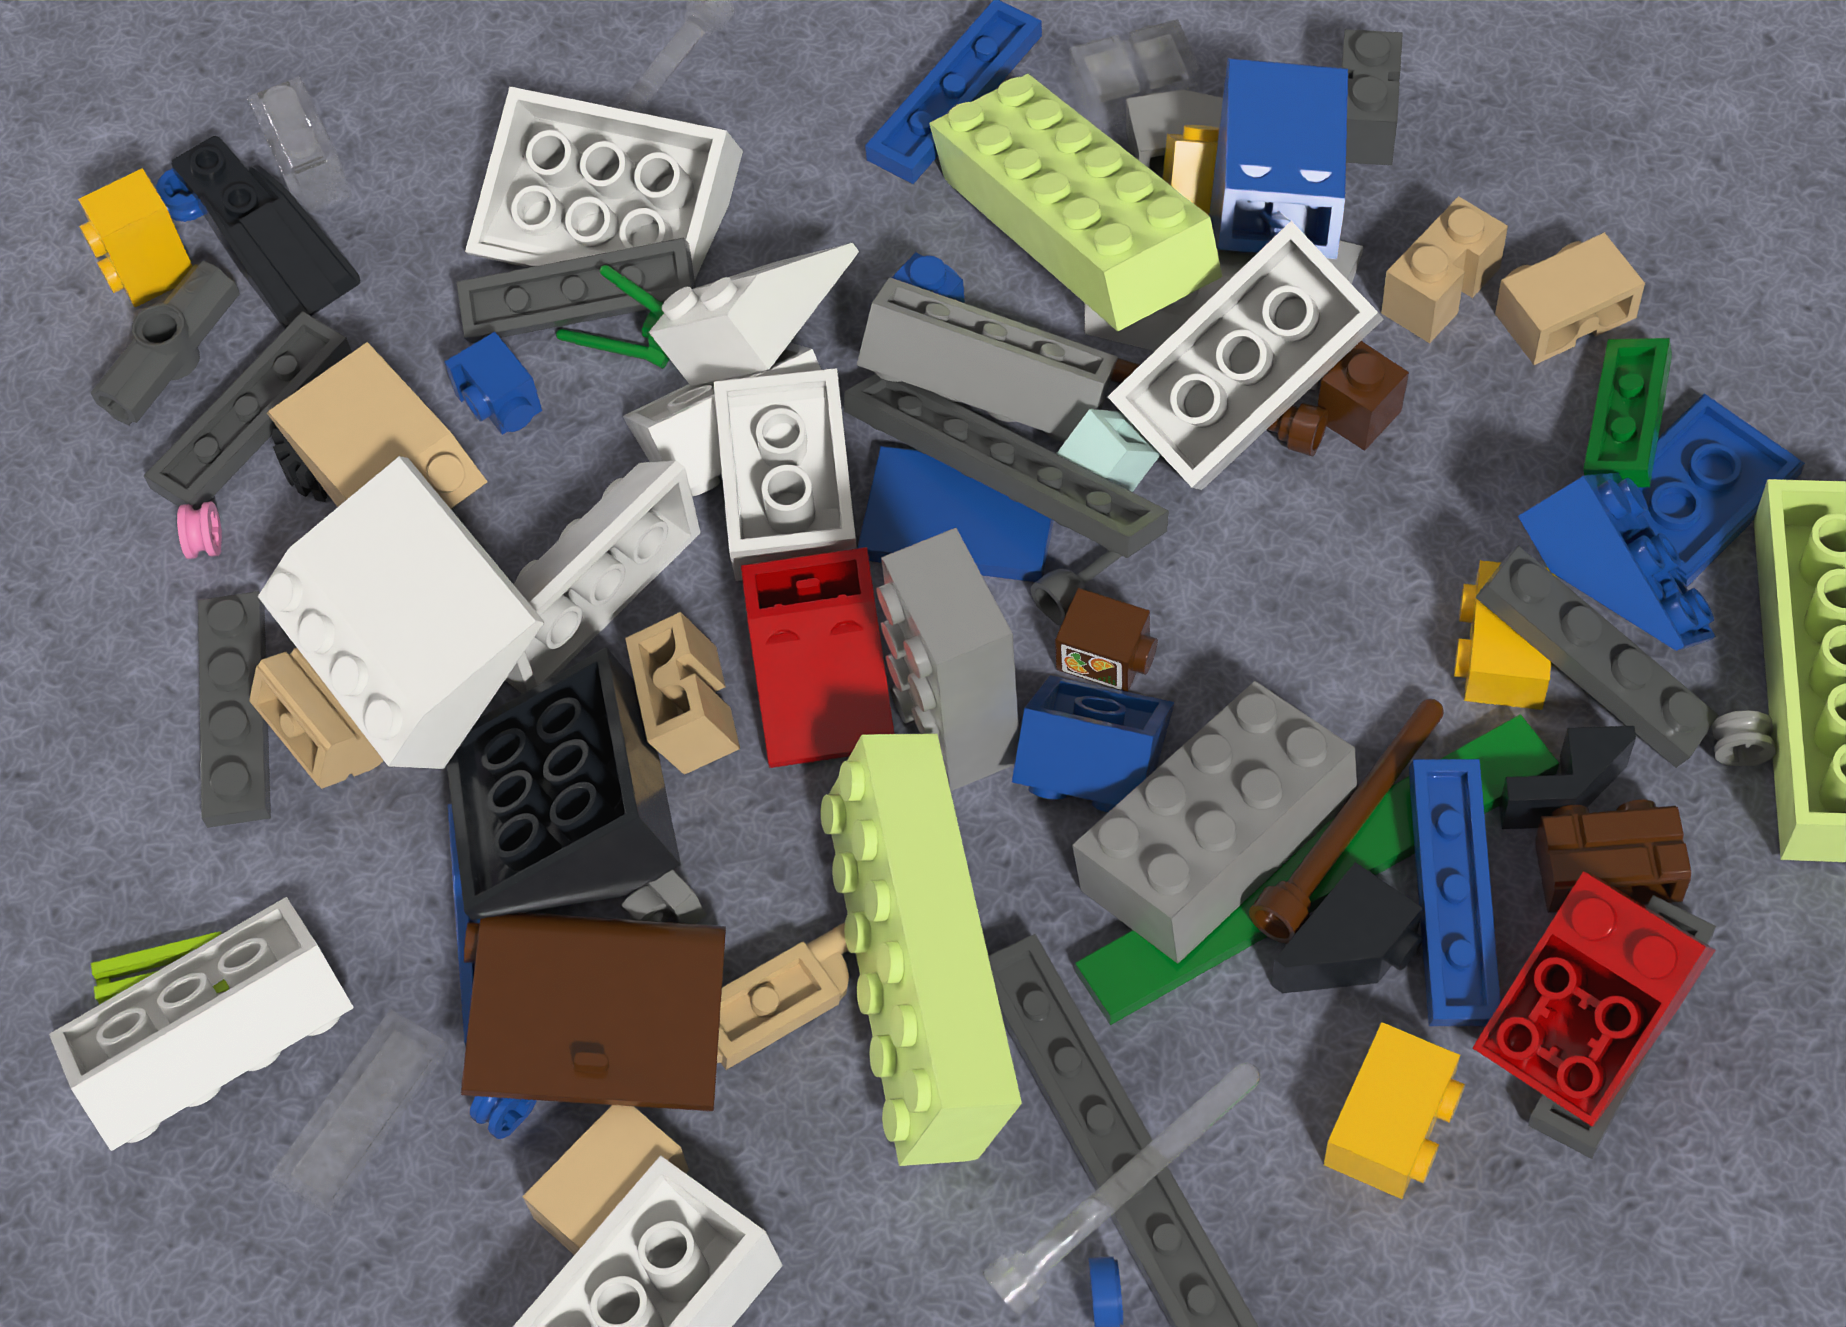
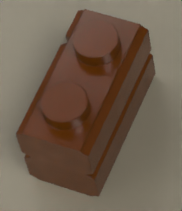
M1639 799L1623 803L1616 811L1590 813L1589 809L1585 806L1568 805L1552 811L1549 816L1541 817L1535 838V848L1548 913L1558 912L1583 871L1599 877L1642 905H1648L1653 895L1668 903L1683 902L1691 881V866L1686 843L1683 841L1684 833L1678 807H1656L1655 802L1651 800Z

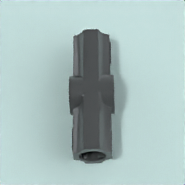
M203 260L199 265L194 264L163 304L147 307L135 317L132 323L134 340L91 391L96 404L107 411L112 418L130 426L132 422L137 423L171 380H178L188 376L196 368L200 359L199 344L240 294L236 283L228 278L217 266Z

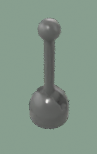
M1107 551L1077 575L1071 570L1057 569L1047 573L1031 586V595L1036 606L1056 625H1062L1077 589L1086 590L1085 584L1122 557V555Z

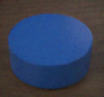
M1114 1256L1088 1258L1094 1327H1120V1325H1123V1308L1118 1260H1114Z

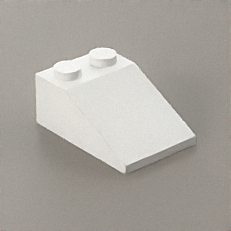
M853 243L776 261L694 289L684 287L676 291L662 305L664 314L649 333L690 386L767 371L782 354L859 251Z
M837 368L715 381L714 392L727 533L735 581L743 580L741 565L857 549Z

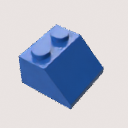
M1050 675L1024 708L1012 782L1029 786V792L1042 798L1063 799L1067 795L1092 800V805L1095 808L1109 812L1157 769L1174 702Z

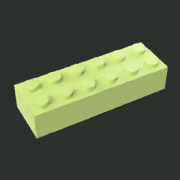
M1026 74L1022 77L1006 80L998 89L972 102L958 104L948 114L929 123L943 176L948 184L1117 332L1222 277L1210 216L1031 75Z
M1768 479L1754 518V533L1769 717L1772 719L1773 724L1771 738L1775 741L1776 752L1772 758L1781 860L1846 862V481Z
M938 734L861 735L848 760L842 763L839 776L830 793L826 794L822 799L821 824L824 832L832 835L835 850L832 867L833 883L836 891L844 894L848 914L844 928L845 942L849 952L856 953L860 972L857 983V1001L860 1011L869 1016L873 1036L869 1051L870 1065L873 1074L876 1077H881L886 1099L882 1113L884 1133L888 1141H894L899 1166L979 1159L1016 1112L1022 1101Z

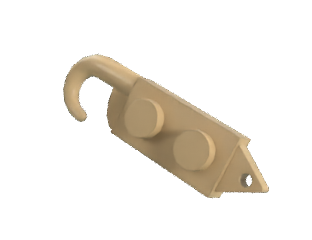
M845 922L807 944L804 941L722 987L717 1063H721L725 1070L839 1005V1001L846 995L849 982L847 964L842 954L849 951L845 942Z

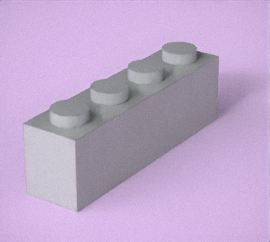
M889 277L871 304L857 365L874 371L882 379L912 384L932 391L952 402L960 401L983 409L998 420L1006 422L1017 421L1042 430L1055 440L1065 442L1089 409L1102 410L1118 357Z

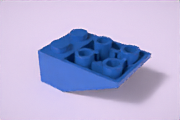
M1228 58L1209 213L1218 250L1258 253L1292 221L1326 258L1337 259L1345 204L1347 68Z
M1619 473L1584 475L1518 516L1551 573L1672 649L1678 651L1708 642L1716 637L1709 626L1714 621V616L1708 603L1695 588L1688 591L1675 569L1681 565L1677 551L1663 533L1655 535L1643 515L1648 510L1647 502L1640 489L1630 478L1622 480Z

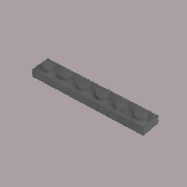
M876 374L845 391L844 412L869 424L874 429L906 443L917 451L960 471L963 475L973 478L1008 496L1011 500L1056 521L1059 525L1068 527L1097 542L1109 551L1129 558L1167 532L1169 510L932 391L903 381H888Z

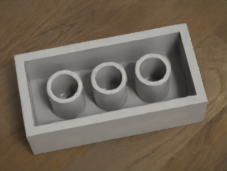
M957 528L881 557L885 585L877 587L876 590L879 602L887 618L886 621L881 623L892 653L886 656V662L896 685L890 688V692L900 718L904 723L914 720L920 734H938L950 791L1015 765L1019 742L1013 633Z
M1254 681L1072 845L1081 891L1178 964L1340 812L1357 789L1355 747Z

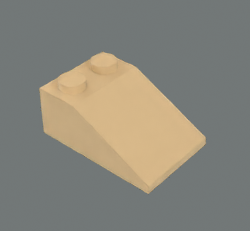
M368 342L267 412L337 507L399 456L409 458L450 509L488 482L448 428Z

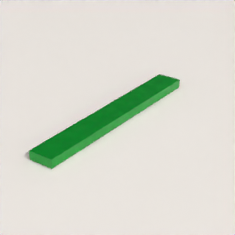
M1521 714L1441 758L1480 759L1484 814L1499 806L1506 777L1555 775L1559 766L1558 760ZM1409 776L1391 786L1309 897L1311 907L1308 910L1309 913L1318 908L1355 862L1376 876L1415 854ZM1334 818L1178 964L1134 930L1075 962V973L1110 1025L1116 1023L1268 937L1254 925L1249 916V909L1266 887L1276 886L1278 882H1287Z

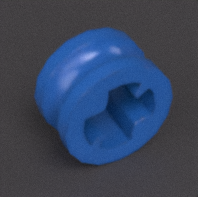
M173 168L166 171L158 179L156 191L167 207L171 218L175 221L186 222L203 216L198 200L192 194L187 197L180 193L177 194L181 190L186 193L191 192L175 175Z
M475 1096L470 1107V1116L479 1124L489 1122L488 1130L490 1134L496 1139H503L511 1135L528 1117L537 1100Z

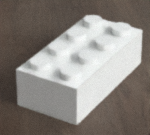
M1291 221L1129 375L1108 398L1191 488L1202 490L1384 319Z

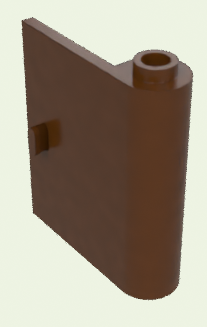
M526 912L481 918L480 923L468 922L465 936L464 963H475L461 1095L714 1111L726 926Z

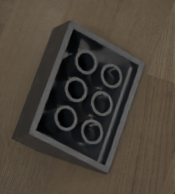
M607 647L480 717L447 763L464 912L471 920L623 897L643 885L661 878L667 872L681 865L659 754L647 742L634 679Z

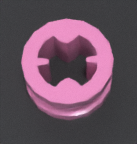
M212 501L203 502L201 509L194 510L190 504L180 505L177 513V527L181 549L185 558L196 559L200 551H206L211 557L219 556L221 554L222 529L215 504Z

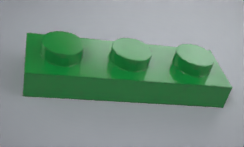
M1670 338L1608 339L1583 468L1584 475L1619 473L1622 480L1630 478L1637 487H1650L1672 360Z

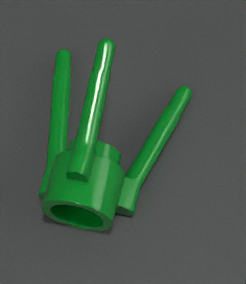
M601 266L600 274L650 310L642 327V336L648 339L649 347L566 329L557 330V339L580 346L644 359L661 369L665 368L669 357L649 333L664 314L662 311L663 303L610 266Z

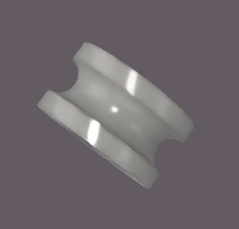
M1750 710L1734 711L1720 716L1712 724L1713 737L1718 741L1714 746L1715 759L1721 764L1727 766H1755L1765 763L1776 754L1775 741L1770 737L1773 733L1772 719L1767 714Z

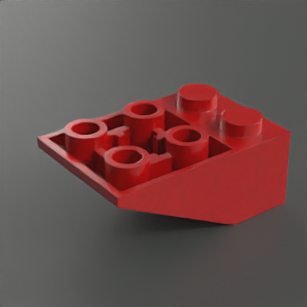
M867 547L741 565L769 768L849 757L861 735L895 734Z
M1583 871L1472 1048L1593 1127L1680 1008L1716 950L1599 877Z

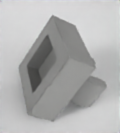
M674 870L667 872L653 882L643 885L644 887L632 893L622 904L623 908L631 915L629 917L630 920L666 922L671 915L678 923L696 924L706 916L694 891Z

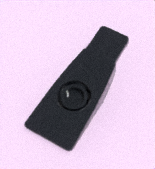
M212 136L172 160L173 172L198 200L200 210L237 268L285 329L302 311L312 316L360 284L359 274L292 194L259 165L252 164L249 166L248 171L220 137Z

